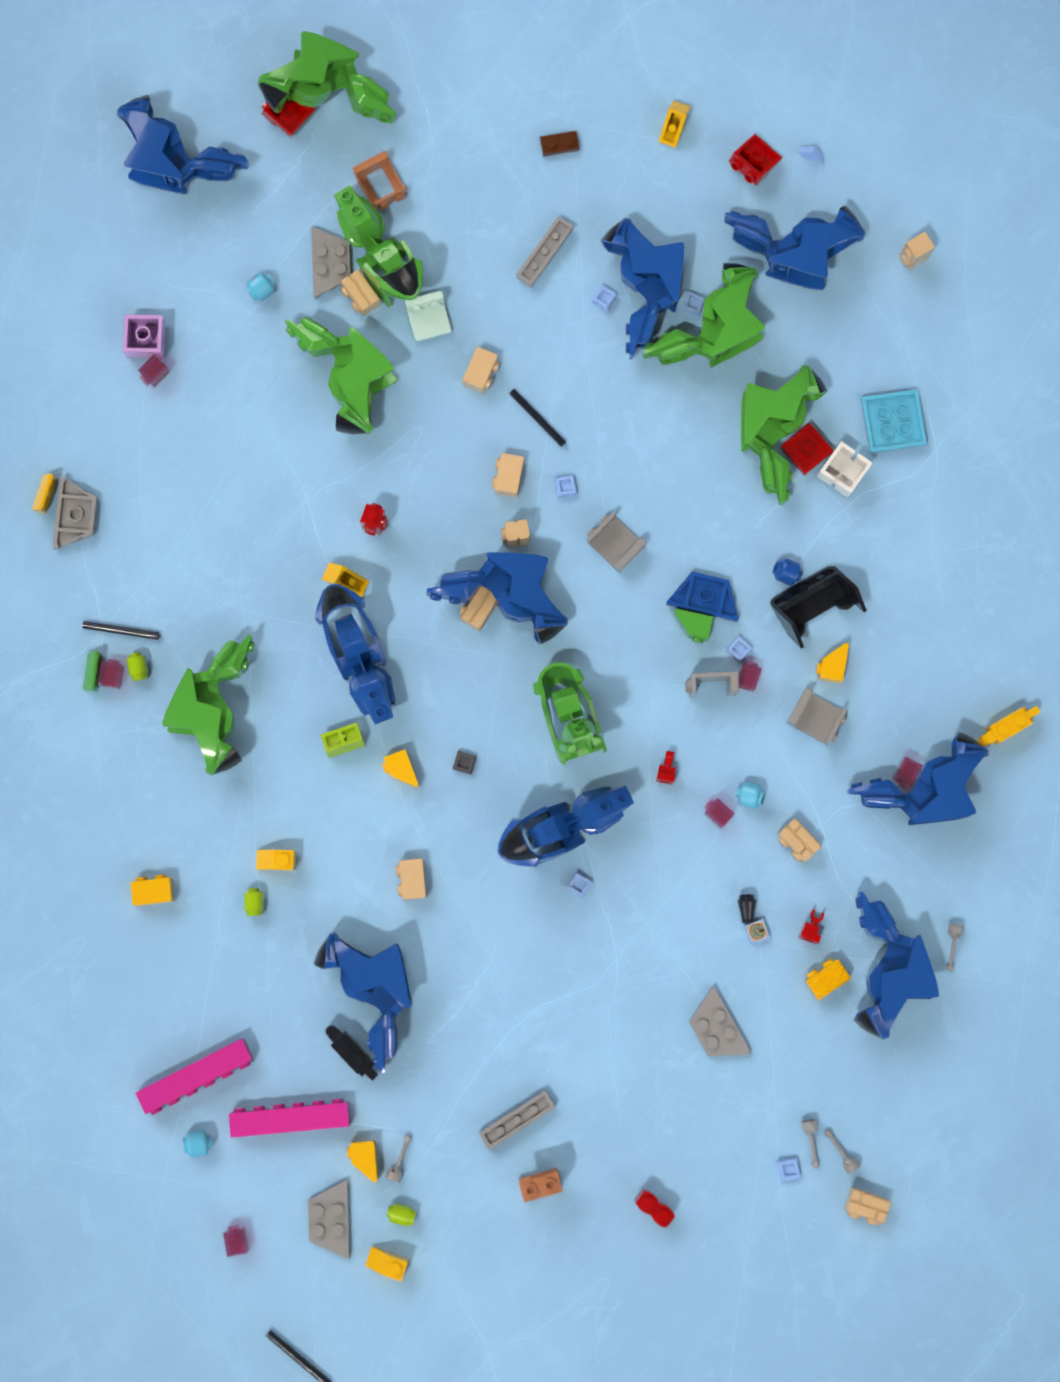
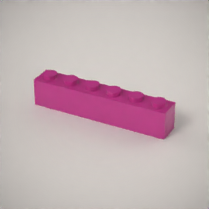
M242 1038L135 1094L144 1113L148 1114L151 1112L154 1115L163 1110V1105L168 1103L169 1106L180 1102L179 1097L185 1094L189 1097L198 1092L197 1088L203 1085L207 1088L215 1084L214 1079L220 1076L225 1079L233 1075L232 1070L238 1067L242 1070L250 1066V1061L254 1058L245 1039Z
M340 1098L332 1099V1103L324 1104V1100L312 1101V1105L304 1106V1102L292 1103L293 1107H285V1104L273 1105V1109H265V1106H255L252 1111H246L245 1108H234V1112L229 1113L230 1138L349 1127V1103L344 1102V1099Z

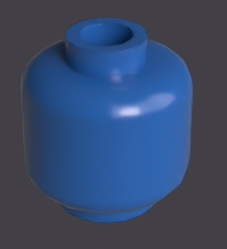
M788 558L778 560L773 568L775 579L787 585H793L796 581L799 582L803 573L800 564Z

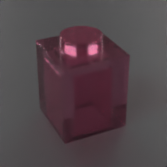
M154 354L138 370L141 375L140 380L147 386L151 384L154 388L170 373L168 367Z
M108 659V662L102 661L98 680L100 686L114 689L121 688L124 666L119 664L120 661Z
M751 661L743 662L738 675L739 688L750 692L755 691L762 669L758 667L757 663Z
M905 756L901 759L892 778L896 780L895 783L903 788L906 786L910 787L913 785L923 765Z
M718 798L715 801L711 799L705 805L706 811L703 813L719 829L723 828L735 814Z
M239 1225L227 1227L228 1230L223 1233L227 1257L247 1253L249 1247L245 1227L240 1228Z

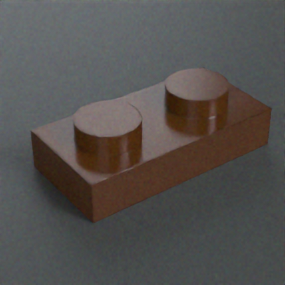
M576 131L540 137L543 157L576 152L580 149Z

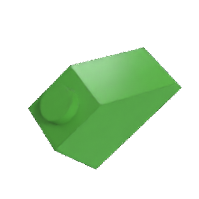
M675 609L674 617L687 637L692 638V641L702 644L703 641L707 642L713 617Z

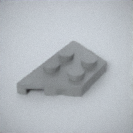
M311 227L314 299H317L323 293L336 289L341 285V281L351 275L350 244L344 239L316 227Z
M61 476L53 539L54 550L94 536L98 501L96 496Z
M712 987L689 1020L708 1056L751 1054L715 987Z
M344 1180L308 1200L309 1241L349 1259L348 1180Z

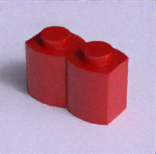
M642 1189L634 1199L638 1208L642 1212L651 1215L652 1219L661 1227L667 1228L675 1218L672 1210L666 1204L659 1202L656 1196L649 1190Z

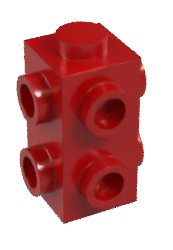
M366 504L360 523L366 534L375 536V534L381 535L382 530L385 531L387 528V516L385 510L379 504Z

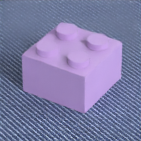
M125 315L123 352L127 358L164 359L166 321L163 315Z

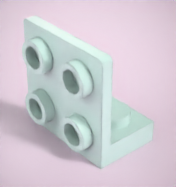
M442 291L422 295L411 301L405 300L416 342L451 333Z

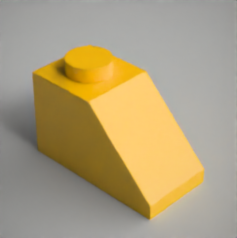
M673 100L658 142L676 148L691 106Z
M330 562L321 579L330 585H342L354 591L360 597L363 596L369 580L348 568Z
M848 643L843 644L824 657L821 663H817L816 674H819L818 680L834 683L843 682L849 648Z
M405 749L383 757L385 762L382 763L385 774L389 773L392 778L412 787H419Z
M257 850L256 870L295 871L296 851Z
M375 1140L351 1142L350 1147H347L348 1159H351L352 1164L372 1182H377L378 1171Z
M372 1246L365 1266L381 1275L402 1281L409 1259Z

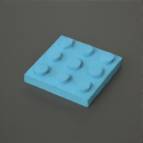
M918 389L861 398L870 453L926 446L927 441Z

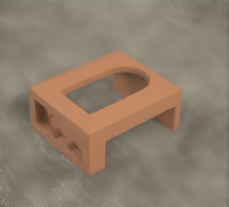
M386 151L353 167L355 178L368 201L377 211L385 210L389 207V204L395 201L400 202L408 195L407 188L403 186ZM380 168L383 169L394 189L393 193L381 199L377 197L366 178L367 175Z
M557 1168L519 1178V1186L524 1203L563 1192Z

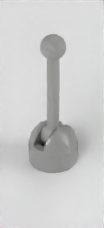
M948 925V934L952 937L949 963L946 965L948 971L954 969L952 964L956 939L962 936L964 926Z
M817 1119L801 1121L803 1131L809 1134L813 1156L812 1166L817 1168L820 1163L817 1160L813 1137L818 1128Z
M829 1129L826 1130L825 1136L831 1139L845 1159L843 1166L846 1172L850 1174L860 1167L861 1164L857 1159L848 1157L833 1137V1132Z
M410 1135L404 1136L405 1142L396 1166L391 1167L387 1171L385 1178L400 1183L402 1171L399 1167L407 1145L412 1140Z

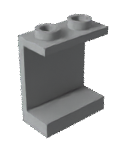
M613 512L611 515L607 513L600 522L602 524L598 528L593 527L589 531L587 543L620 573L644 549L647 542L642 538L638 539L616 518V513Z
M738 672L692 673L689 679L685 681L686 693H689V698L694 697L696 694V682L727 681V696H735L739 691Z
M806 688L791 713L787 724L828 745L830 741L834 742L839 734L836 731L838 726H843L848 717L845 715L847 709H840L812 694L813 691Z

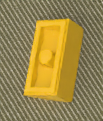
M53 474L43 475L32 507L33 511L46 513L57 481Z

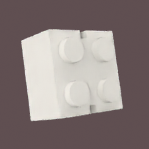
M841 441L817 477L830 486L835 484L834 489L848 498L868 471L872 462L861 454H858L852 460L851 457L855 450Z

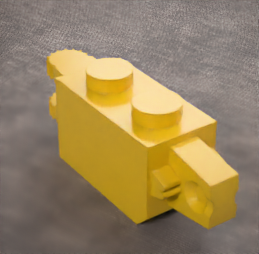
M1035 706L1027 711L1026 707H1022L987 727L985 729L987 733L980 736L978 742L984 747L991 743H994V745L1001 743L1030 726L1034 722L1032 717L1040 713L1039 708Z

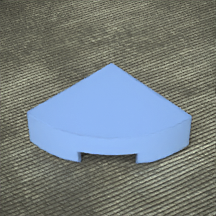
M802 146L799 148L798 153L807 159L822 162L824 159V155L815 146Z

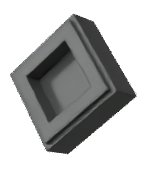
M458 751L453 770L471 775L476 756Z

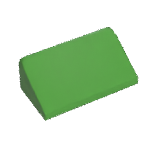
M98 651L87 654L83 690L98 691L102 654Z

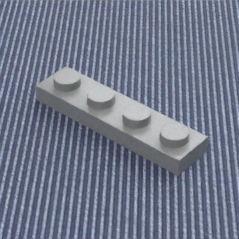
M558 216L518 271L516 278L532 287L574 229V226Z
M544 1090L479 1132V1135L490 1150L554 1109L555 1105Z

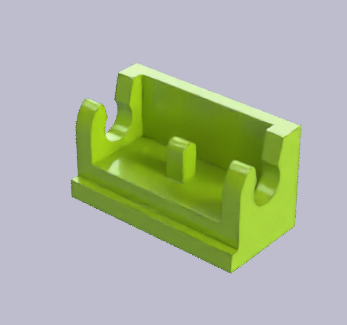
M358 723L320 734L328 758L365 746Z

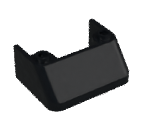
M829 566L775 596L770 601L771 607L786 633L801 649L804 648L801 637L806 632L804 624L830 608L836 606L838 609L848 610L853 605H856L861 611H867L858 587L835 566Z

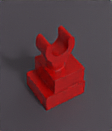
M666 751L664 765H659L656 782L673 785L676 768L671 766L674 752Z
M815 909L810 912V923H803L798 938L818 944L821 936L818 935L820 928L818 924L824 918V913H821L820 918H815Z

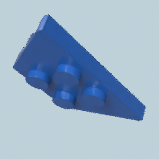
M692 571L666 602L668 606L738 622L730 581Z

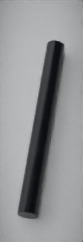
M515 389L509 393L561 447L566 444V441Z
M84 621L82 626L83 629L159 640L160 636L159 632Z
M270 1330L266 1337L319 1382H332L273 1331Z

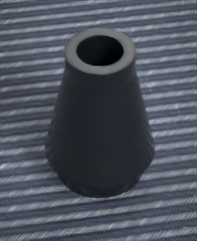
M753 894L739 895L737 902L742 923H753L756 899Z

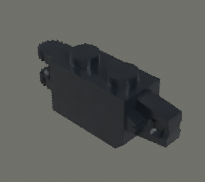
M333 1025L327 1027L325 1034L333 1042L330 1046L356 1074H360L361 1077L366 1074L373 1081L378 1076L372 1068L374 1066L373 1059L347 1031L342 1033Z

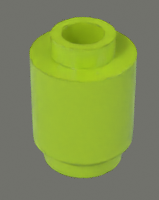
M140 652L129 654L130 658L126 659L129 676L132 677L133 681L147 679L149 672L145 655H141Z
M259 888L247 889L248 893H244V911H246V916L262 915V910H264L263 892H259Z
M394 1202L393 1206L389 1205L386 1217L390 1218L389 1222L406 1227L408 1225L413 1226L417 1210Z

